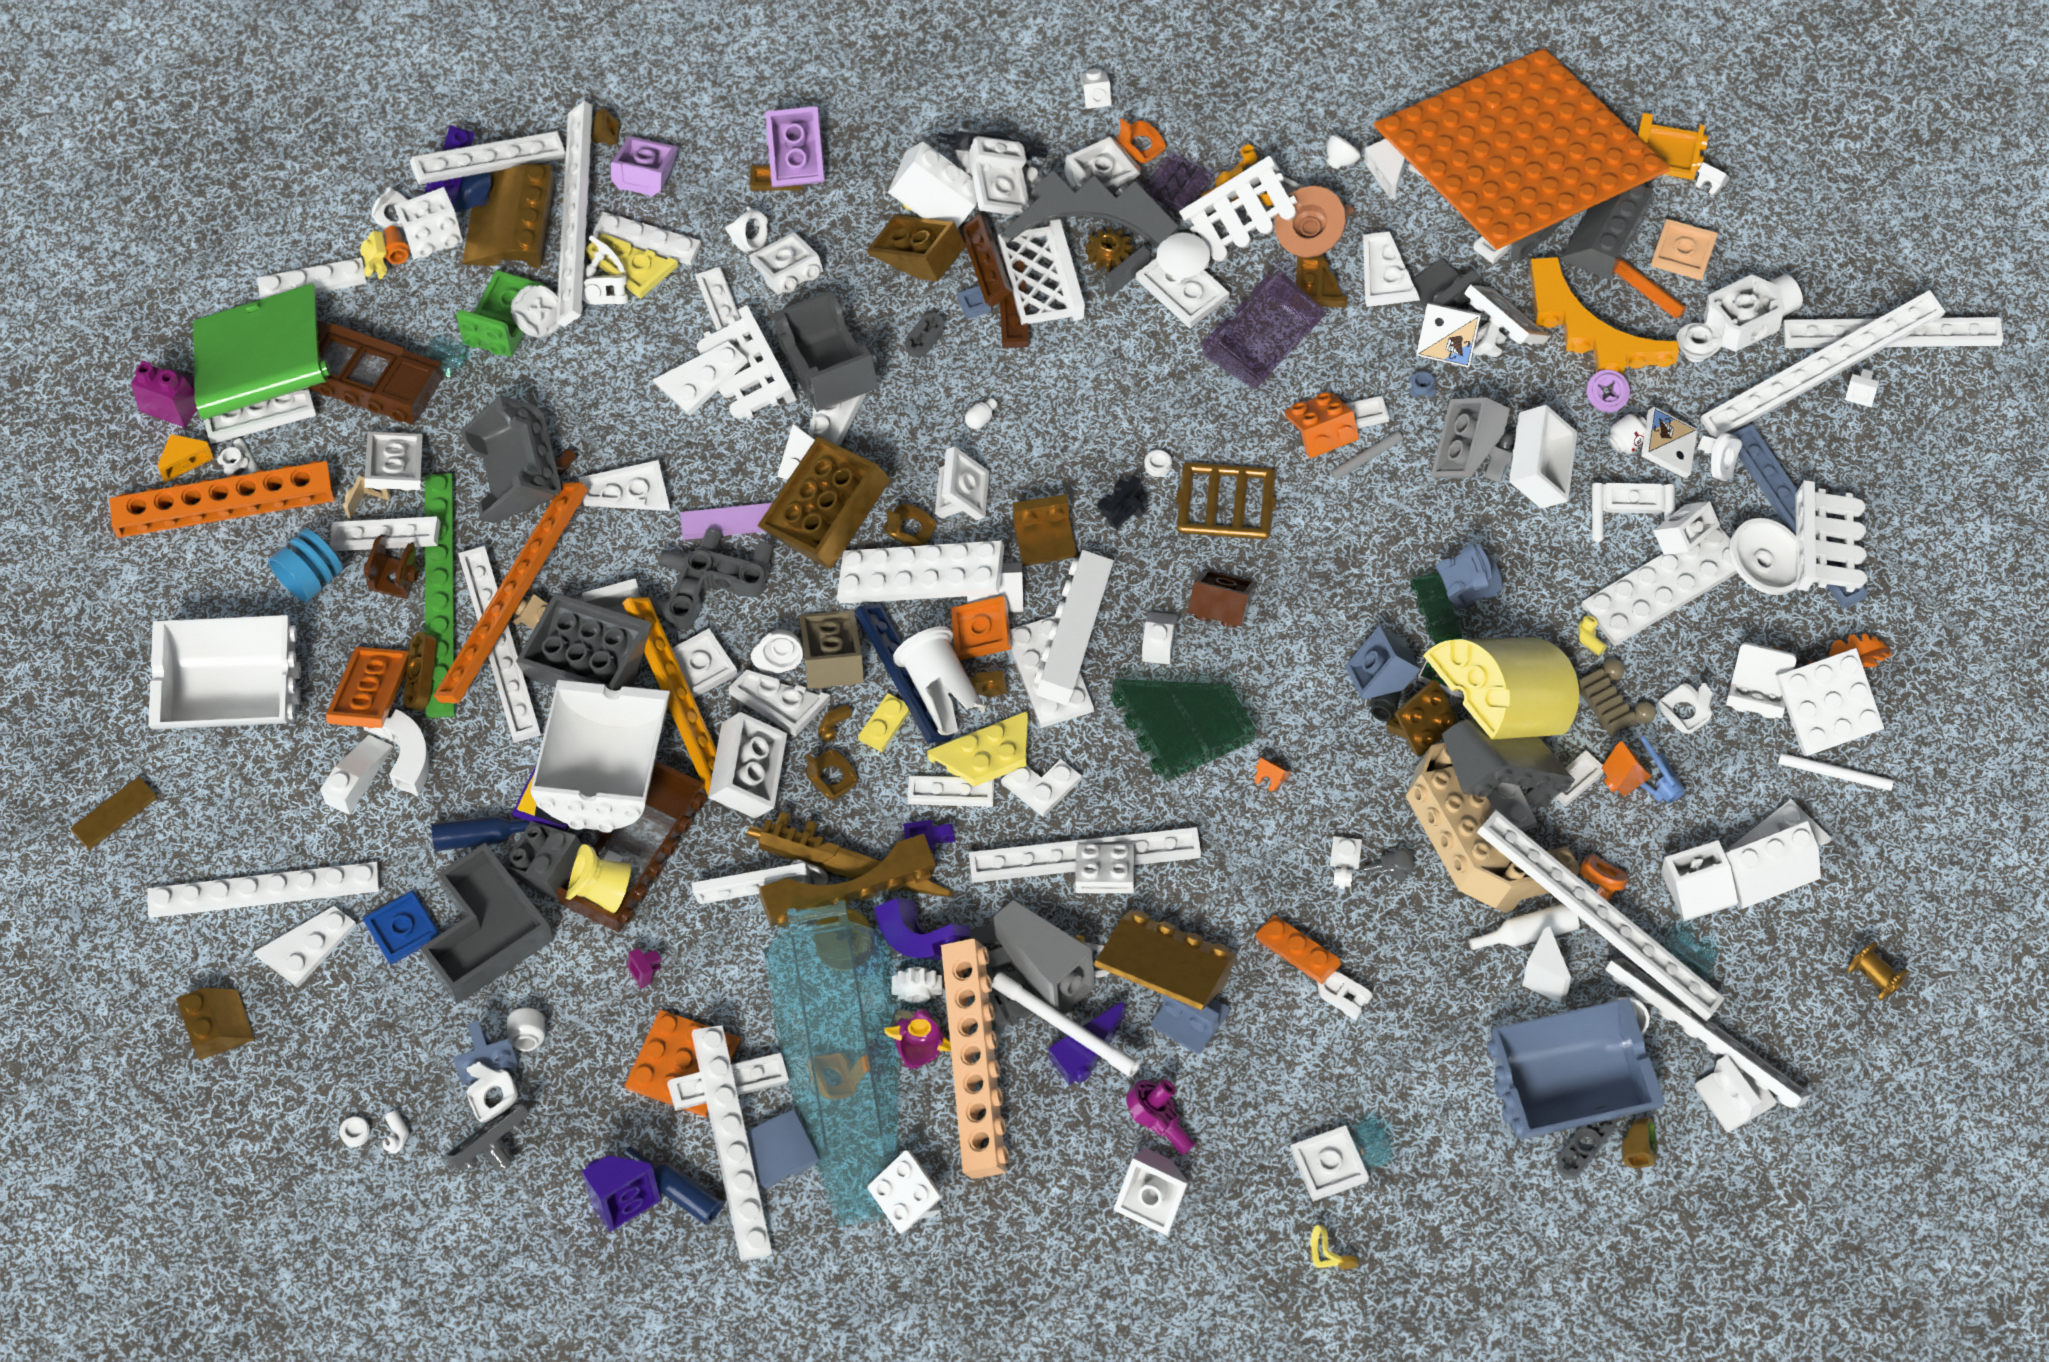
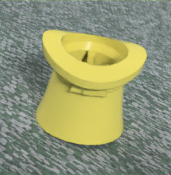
M586 844L581 845L571 873L566 899L571 900L576 895L584 896L602 908L615 913L624 898L628 886L631 863L600 859L592 847Z

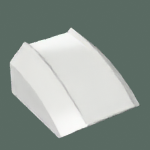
M1108 137L1066 156L1064 171L1068 182L1073 188L1084 177L1089 180L1095 176L1114 195L1124 183L1128 185L1141 173V168L1123 146L1113 138Z

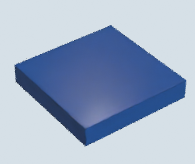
M413 890L362 918L390 965L416 952L420 947L440 935Z

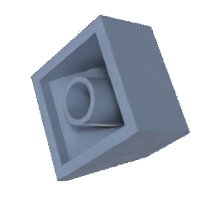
M1381 625L1376 628L1345 665L1360 697L1363 699L1402 691L1416 678L1417 673L1421 670L1405 639Z

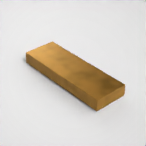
M138 776L70 829L88 850H91L157 799L156 794Z

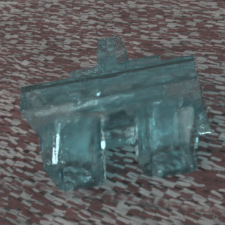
M1682 930L1675 937L1670 935L1665 941V949L1706 982L1712 974L1718 952L1709 946H1704L1699 954L1692 950L1691 947L1695 942V938L1686 930Z

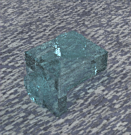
M432 338L424 357L441 362L442 374L450 378L454 368L460 370L466 356L461 353L465 344L459 343L457 349H454Z
M1375 1119L1348 1129L1354 1145L1360 1153L1366 1171L1392 1162L1388 1137Z

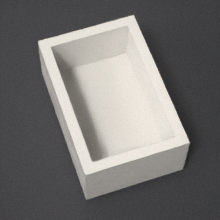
M1547 405L1519 412L1509 480L1512 485L1540 508L1568 501L1578 433Z

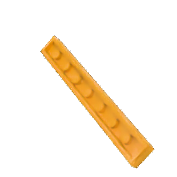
M629 597L623 602L627 614L651 623L644 653L660 689L670 691L668 707L700 780L704 784V789L707 795H709L717 752L716 747L649 597Z

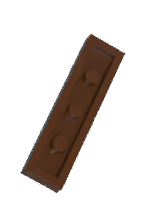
M979 213L964 225L961 231L984 301L987 305L993 307L1012 291L987 217Z
M999 254L1009 282V277L1006 272L1002 254ZM1021 260L1016 261L1012 268L1023 273L1025 271L1024 262ZM1023 280L1018 289L1026 294V283ZM1011 292L1000 301L1002 349L1029 347L1028 323L1021 325L1014 295ZM1027 305L1024 307V311H1025V314H1026V315H1027Z

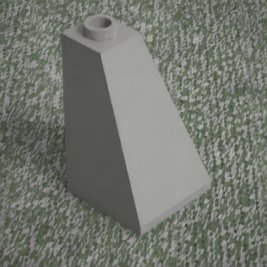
M1014 900L997 911L994 916L995 936L1036 997L1065 1015L1095 987L1092 949Z

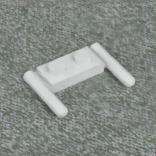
M1593 483L1592 539L1595 542H1601L1604 538L1603 511L1605 513L1654 514L1664 512V521L1675 513V485Z

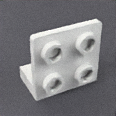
M444 187L394 205L396 214L405 231L413 260L419 257H428L433 252L444 248H452L456 244L463 242L454 208Z

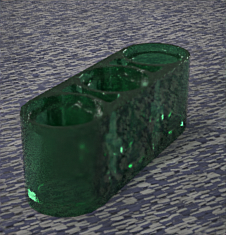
M1433 572L1411 578V591H1415L1417 596L1415 601L1420 615H1424L1426 620L1423 623L1429 639L1432 638L1435 645L1448 640L1462 639L1460 625L1452 604L1448 599L1440 573Z

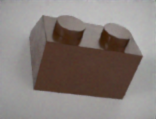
M1204 569L1194 581L1187 613L1193 614L1194 618L1201 621L1213 619L1221 621V625L1225 627H1241L1246 620L1258 582Z

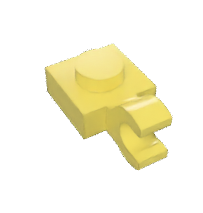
M372 231L361 245V255L365 263L364 273L366 277H370L375 270L378 273V278L382 279L387 273V268L383 261V257L386 255L383 233Z

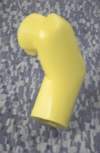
M1591 615L1584 616L1578 625L1579 641L1600 656L1606 650L1607 645L1596 637L1595 627L1598 624L1596 618Z

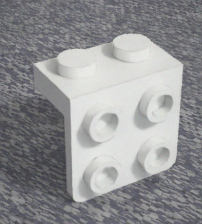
M1742 643L1726 705L1732 706L1733 709L1741 712H1757L1766 718H1782L1785 702L1775 676L1794 670L1797 659L1796 655L1756 644Z

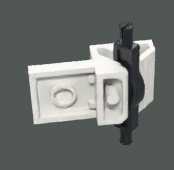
M959 128V130H954L953 134L938 133L937 136L942 138H937V142L950 144L951 148L956 150L959 168L973 177L980 211L1020 216L1023 213L1021 208L1029 199L1022 167L1027 162L1026 160L1030 161L1032 157L1045 159L1047 155L1044 153H1048L1046 147H1036L1033 142L1019 140L992 129L979 131Z

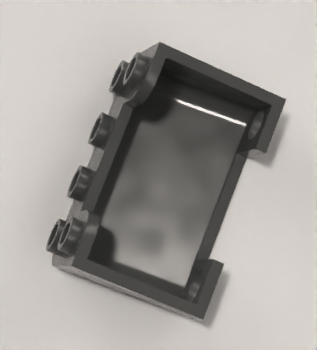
M1476 720L1458 722L1442 734L1462 794L1476 795L1479 798L1491 794L1492 790L1501 783L1531 787L1532 790L1526 796L1529 805L1540 808L1549 805L1554 797L1569 790L1575 781L1574 777L1539 736L1491 739Z

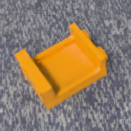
M1643 113L1638 137L1670 167L1669 172L1663 175L1694 180L1696 171L1700 169L1704 161V156L1699 154L1700 150L1706 151L1709 135H1704L1705 125L1700 124L1698 132L1652 124L1653 114Z

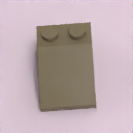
M845 610L799 615L807 688L823 689L830 686H853L864 683L862 653L855 611Z

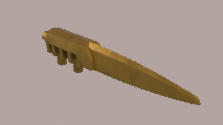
M782 811L778 816L776 824L766 819L763 829L750 825L747 831L748 837L759 840L758 848L791 860L799 859L818 866L825 871L852 879L865 875L882 862L842 848L839 845L830 842L825 843L821 836L813 837L818 825L813 821L808 820L806 822L803 833L797 832L794 827L786 828L791 815ZM915 880L904 883V886L900 888V890L950 897L954 894V892L929 880L916 883Z

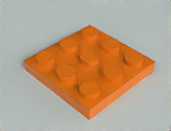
M659 1010L625 1083V1089L674 1106L667 1082L670 1079L700 1072L692 1031L709 1026ZM724 1032L730 1063H732L740 1046L741 1038ZM707 1103L684 1109L706 1118L709 1114Z

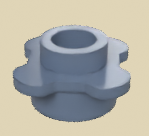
M1421 371L1409 377V382L1412 383L1409 393L1412 397L1427 396L1431 398L1436 395V389L1434 388L1436 377L1433 374Z

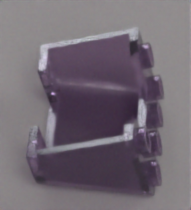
M1280 269L1274 276L1268 273L1250 293L1253 299L1249 303L1243 300L1233 311L1236 314L1235 318L1231 321L1227 317L1200 346L1203 349L1202 356L1253 390H1256L1327 314Z

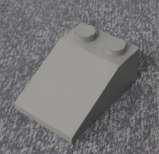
M1487 397L1450 399L1431 477L1471 478L1504 435L1510 408Z

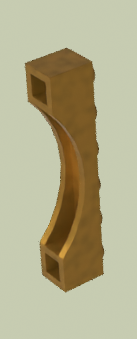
M921 834L897 842L888 856L878 866L865 875L851 881L834 885H814L785 878L760 886L759 897L770 927L776 925L778 927H785L795 921L794 919L803 916L813 918L820 915L822 910L831 907L833 909L843 908L850 903L849 901L858 898L860 900H868L875 897L877 892L886 889L889 892L896 891L902 888L904 883L915 880L916 883L926 881L934 874L936 864L925 835Z

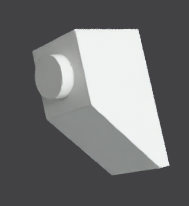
M1384 139L1365 148L1364 163L1391 200L1396 197L1405 169L1406 158L1387 139Z
M1148 613L1142 645L1143 662L1170 664L1176 614Z

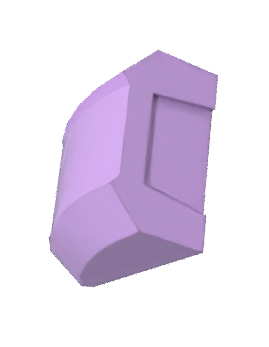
M628 136L611 162V181L620 191L624 189L647 194L652 197L663 188L674 164L679 147Z

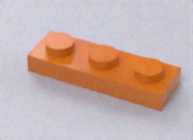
M1276 915L1255 934L1256 939L1264 946L1320 984H1323L1341 966L1340 958Z

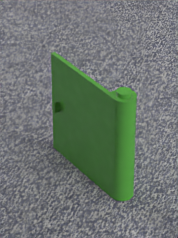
M314 283L193 320L195 403L203 420L328 381L327 376L331 375L328 362L322 360L319 355L316 290Z

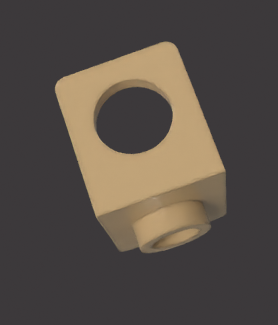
M358 476L353 488H349L345 496L344 509L347 518L352 519L365 493L390 501L391 494L389 489L384 488L380 489L382 492H377L372 488H365V477Z

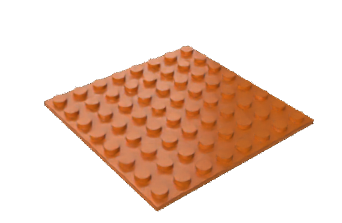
M1545 48L1374 122V127L1496 250L1665 174L1670 170V167Z

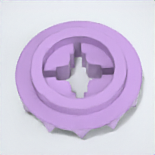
M1602 370L1590 378L1586 393L1588 402L1596 410L1610 413L1619 411L1627 403L1630 388L1627 380L1620 373L1613 370ZM1613 383L1611 393L1614 394V397L1609 395L1602 400L1604 392L1601 390V387L1606 388Z

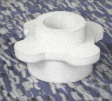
M238 446L226 448L217 459L218 463L225 468L224 473L227 476L234 475L237 470L246 468L249 465V460L243 457V451Z

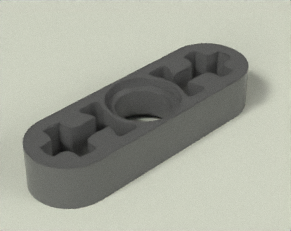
M1618 1118L1609 1120L1608 1123L1610 1125L1605 1123L1600 1128L1599 1134L1595 1131L1598 1123L1581 1126L1558 1156L1556 1163L1558 1174L1567 1180L1578 1178L1615 1131ZM1583 1137H1589L1594 1140L1595 1147L1591 1150H1584L1579 1146L1578 1141ZM1576 1152L1579 1155L1575 1163L1576 1169L1570 1168L1566 1170L1564 1168V1160L1570 1162Z

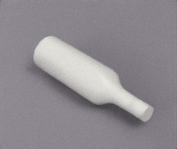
M1560 904L1508 919L1495 932L1469 939V944L1472 950L1495 944L1518 947L1538 941L1544 928L1547 927L1551 928L1554 936L1578 930L1579 919L1578 915L1566 905Z

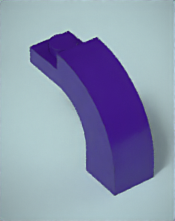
M895 898L874 907L878 926L886 941L896 951L909 957L943 960L941 945L963 941L972 937L969 926L953 923L930 933L925 932L918 921L913 900Z

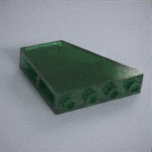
M1126 679L1112 681L1110 698L1114 707L1122 709L1125 714L1123 720L1127 729L1135 731L1138 736L1136 742L1140 751L1148 753L1151 759L1149 764L1153 773L1156 776L1160 774L1164 782L1255 741L1256 728L1229 684Z

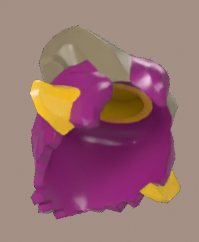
M925 1009L917 1011L898 1010L889 1024L890 1027L884 1029L889 1037L895 1039L897 1051L902 1057L904 1066L908 1067L909 1070L918 1069L925 1063L936 1059L940 1051H951V1043L944 1038V1034L941 1031V1020L932 1017L928 1010Z

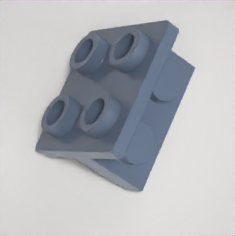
M1163 995V1006L1152 1020L1151 1027L1200 1055L1230 1013V1008L1213 998L1203 1010H1199Z
M478 1020L467 1024L475 1050L453 1057L462 1085H472L479 1080V1078L471 1076L466 1070L467 1067L477 1062H481L494 1070L503 1069L508 1073L513 1068L518 1067L509 1038L492 1044L488 1029L481 1030Z

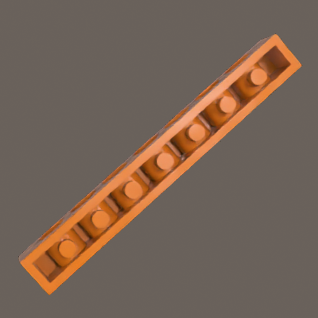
M312 461L299 466L288 465L270 471L258 470L252 474L230 475L217 480L205 479L199 483L188 485L176 484L170 488H153L135 494L122 493L117 497L109 498L112 528L117 538L335 501L332 475L327 461ZM302 482H308L304 486H299ZM281 486L278 490H272L274 487ZM249 491H254L250 495H245V493ZM221 496H227L224 499L218 500ZM195 500H200V501H199L198 503H196V504H190L191 502H193V501H195ZM167 505H172L168 509H163ZM145 509L142 513L136 514L137 511Z

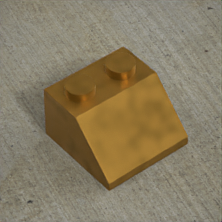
M201 988L176 998L192 1047L199 1061L255 1040L238 990Z

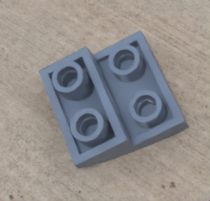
M796 1110L776 1116L746 1132L753 1168L763 1188L769 1189L790 1174L797 1176L821 1161Z

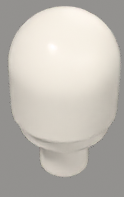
M990 398L985 403H976L965 414L967 426L971 429L982 428L990 421L992 411L997 407V402Z

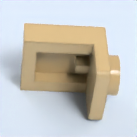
M534 594L526 600L522 598L518 609L514 612L516 615L512 623L518 625L522 622L534 630L548 603Z

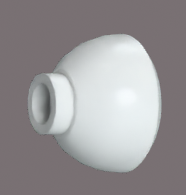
M1331 135L1327 143L1328 158L1326 159L1329 165L1338 170L1341 166L1352 165L1360 159V152L1343 138L1337 135Z

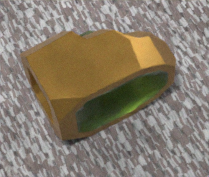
M1650 1117L1634 1120L1621 1144L1622 1161L1627 1167L1636 1169L1650 1167L1657 1159L1656 1130Z

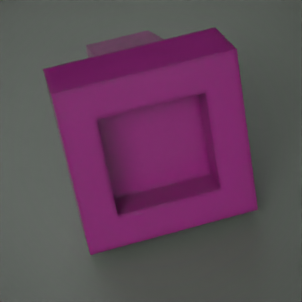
M640 948L629 952L627 968L640 989L651 984L653 973L660 970L658 963L661 962V957L656 950L643 954Z

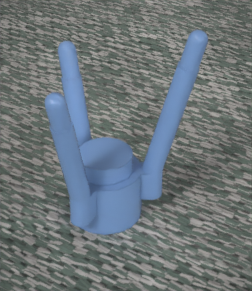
M1641 736L1642 743L1663 774V777L1656 783L1657 790L1646 782L1641 784L1640 787L1653 795L1658 803L1665 800L1667 804H1671L1679 799L1686 792V789L1678 780L1665 755L1660 753L1658 756L1647 738Z

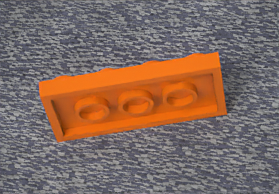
M355 647L326 712L327 723L342 726L383 728L407 670L409 651Z

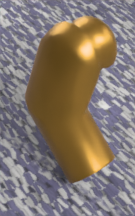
M848 705L840 706L825 713L817 729L819 737H822L825 742H831L836 738L837 732L834 729L836 723L851 717L852 713Z

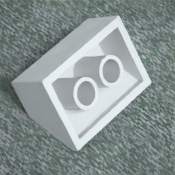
M923 141L905 152L888 191L890 195L921 217L954 222L957 228L977 204L973 177Z
M1808 821L1725 853L1730 863L1737 900L1742 909L1821 879L1819 848Z

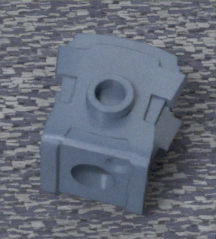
M1471 543L1460 550L1461 554L1455 558H1448L1436 564L1437 571L1440 573L1447 590L1448 599L1458 609L1468 607L1476 600L1482 598L1489 599L1499 596L1498 593L1503 589L1502 577L1496 563L1491 556L1486 555L1480 545L1475 546Z

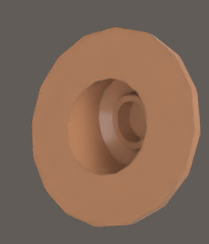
M1319 186L1303 187L1288 195L1289 198L1294 195L1298 203L1294 204L1297 212L1295 218L1287 221L1280 214L1276 215L1275 234L1281 246L1292 255L1310 258L1321 256L1336 245L1343 235L1346 218L1354 210L1349 204L1343 206L1340 198L1327 188Z

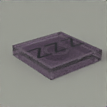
M1169 152L1142 189L1152 199L1179 212L1201 198V194L1214 181V174Z

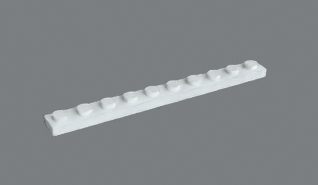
M583 101L568 113L556 323L564 327L578 319L583 310L582 292L584 289L586 214L588 206L589 165L591 162V125L593 122L592 105L586 101Z
M1929 290L1701 416L1700 421L1712 438L1717 439L1724 433L1730 434L1942 317L1945 310Z
M1497 810L1478 830L1477 833L1705 1021L1713 1015L1725 998Z

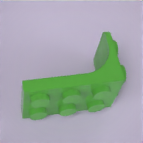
M496 270L474 313L458 310L456 314L463 343L472 348L479 347L489 350L495 355L512 357L524 335V332L519 329L513 320L511 313L512 300L526 286H545V284Z

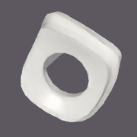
M1726 433L1721 434L1717 439L1702 436L1697 449L1711 454L1712 476L1722 481L1733 478L1742 442L1737 436Z
M1684 683L1662 697L1658 702V707L1678 730L1691 734L1710 720L1712 716L1710 702L1713 692L1706 683L1701 684L1699 692L1691 685ZM1680 702H1688L1694 706L1695 715L1690 719H1680L1674 714V706Z
M481 1062L467 1067L466 1070L471 1076L479 1078L467 1090L469 1102L479 1122L486 1123L509 1109L516 1102L517 1089L508 1072L503 1069L494 1070ZM499 1086L503 1091V1099L495 1107L489 1108L485 1100L486 1094L492 1087Z

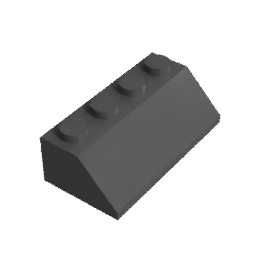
M1638 185L1590 207L1564 251L1561 261L1610 280L1649 210L1654 190Z

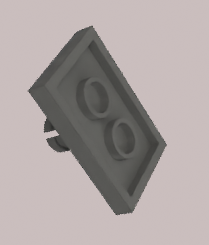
M513 1104L509 1109L491 1119L440 1159L447 1168L457 1170L462 1168L466 1170L478 1161L476 1156L482 1152L496 1172L503 1170L516 1158L505 1146L501 1137L509 1131L513 1134L526 1124L524 1119L530 1115L523 1105Z

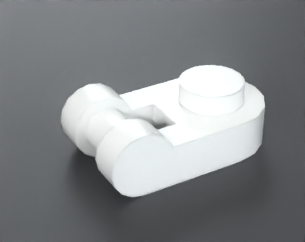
M605 275L586 278L583 280L582 300L592 305L628 303V294L625 293L624 287L627 284L626 275ZM606 286H614V293L607 294Z
M1336 971L1323 984L1318 983L1320 997L1342 1010L1344 1014L1354 1020H1357L1362 1013L1361 1007L1364 1004H1368L1373 997L1368 989ZM1347 993L1354 995L1352 1002L1345 998Z

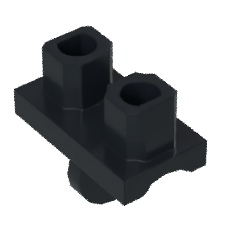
M1133 476L1129 481L1119 479L1113 489L1115 497L1112 500L1102 498L1097 504L1100 514L1107 518L1110 526L1116 530L1127 519H1130L1132 515L1142 517L1146 512L1143 503L1146 501L1147 495L1140 486V478Z

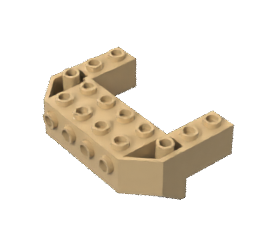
M1445 742L1431 745L1415 769L1406 798L1458 890L1504 913L1512 912L1522 899L1550 893L1477 833L1495 812L1487 796L1479 798L1476 795L1462 794ZM1568 846L1546 851L1574 875H1578L1581 870Z

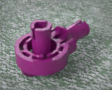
M1163 1079L1159 1085L1149 1080L1138 1081L1126 1094V1103L1131 1117L1138 1124L1154 1131L1158 1137L1166 1136L1180 1155L1183 1156L1196 1143L1179 1125L1181 1117L1175 1112L1173 1101L1170 1098L1176 1094L1175 1086L1166 1079Z

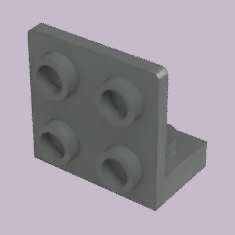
M1440 259L1412 280L1420 298L1419 301L1414 302L1425 312L1428 302L1459 309L1471 300L1464 293L1470 285L1479 286L1480 275L1474 270H1471L1465 276L1460 275L1443 259Z

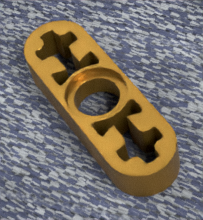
M422 631L417 632L410 642L403 695L404 705L416 711H422L429 702L436 651V638Z

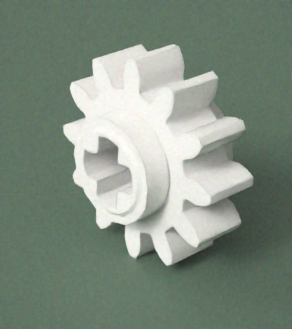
M911 967L905 971H898V975L892 976V995H898L899 1000L905 999V1001L910 1003H924L929 999H936V995H942V975H936V971H929L923 967Z

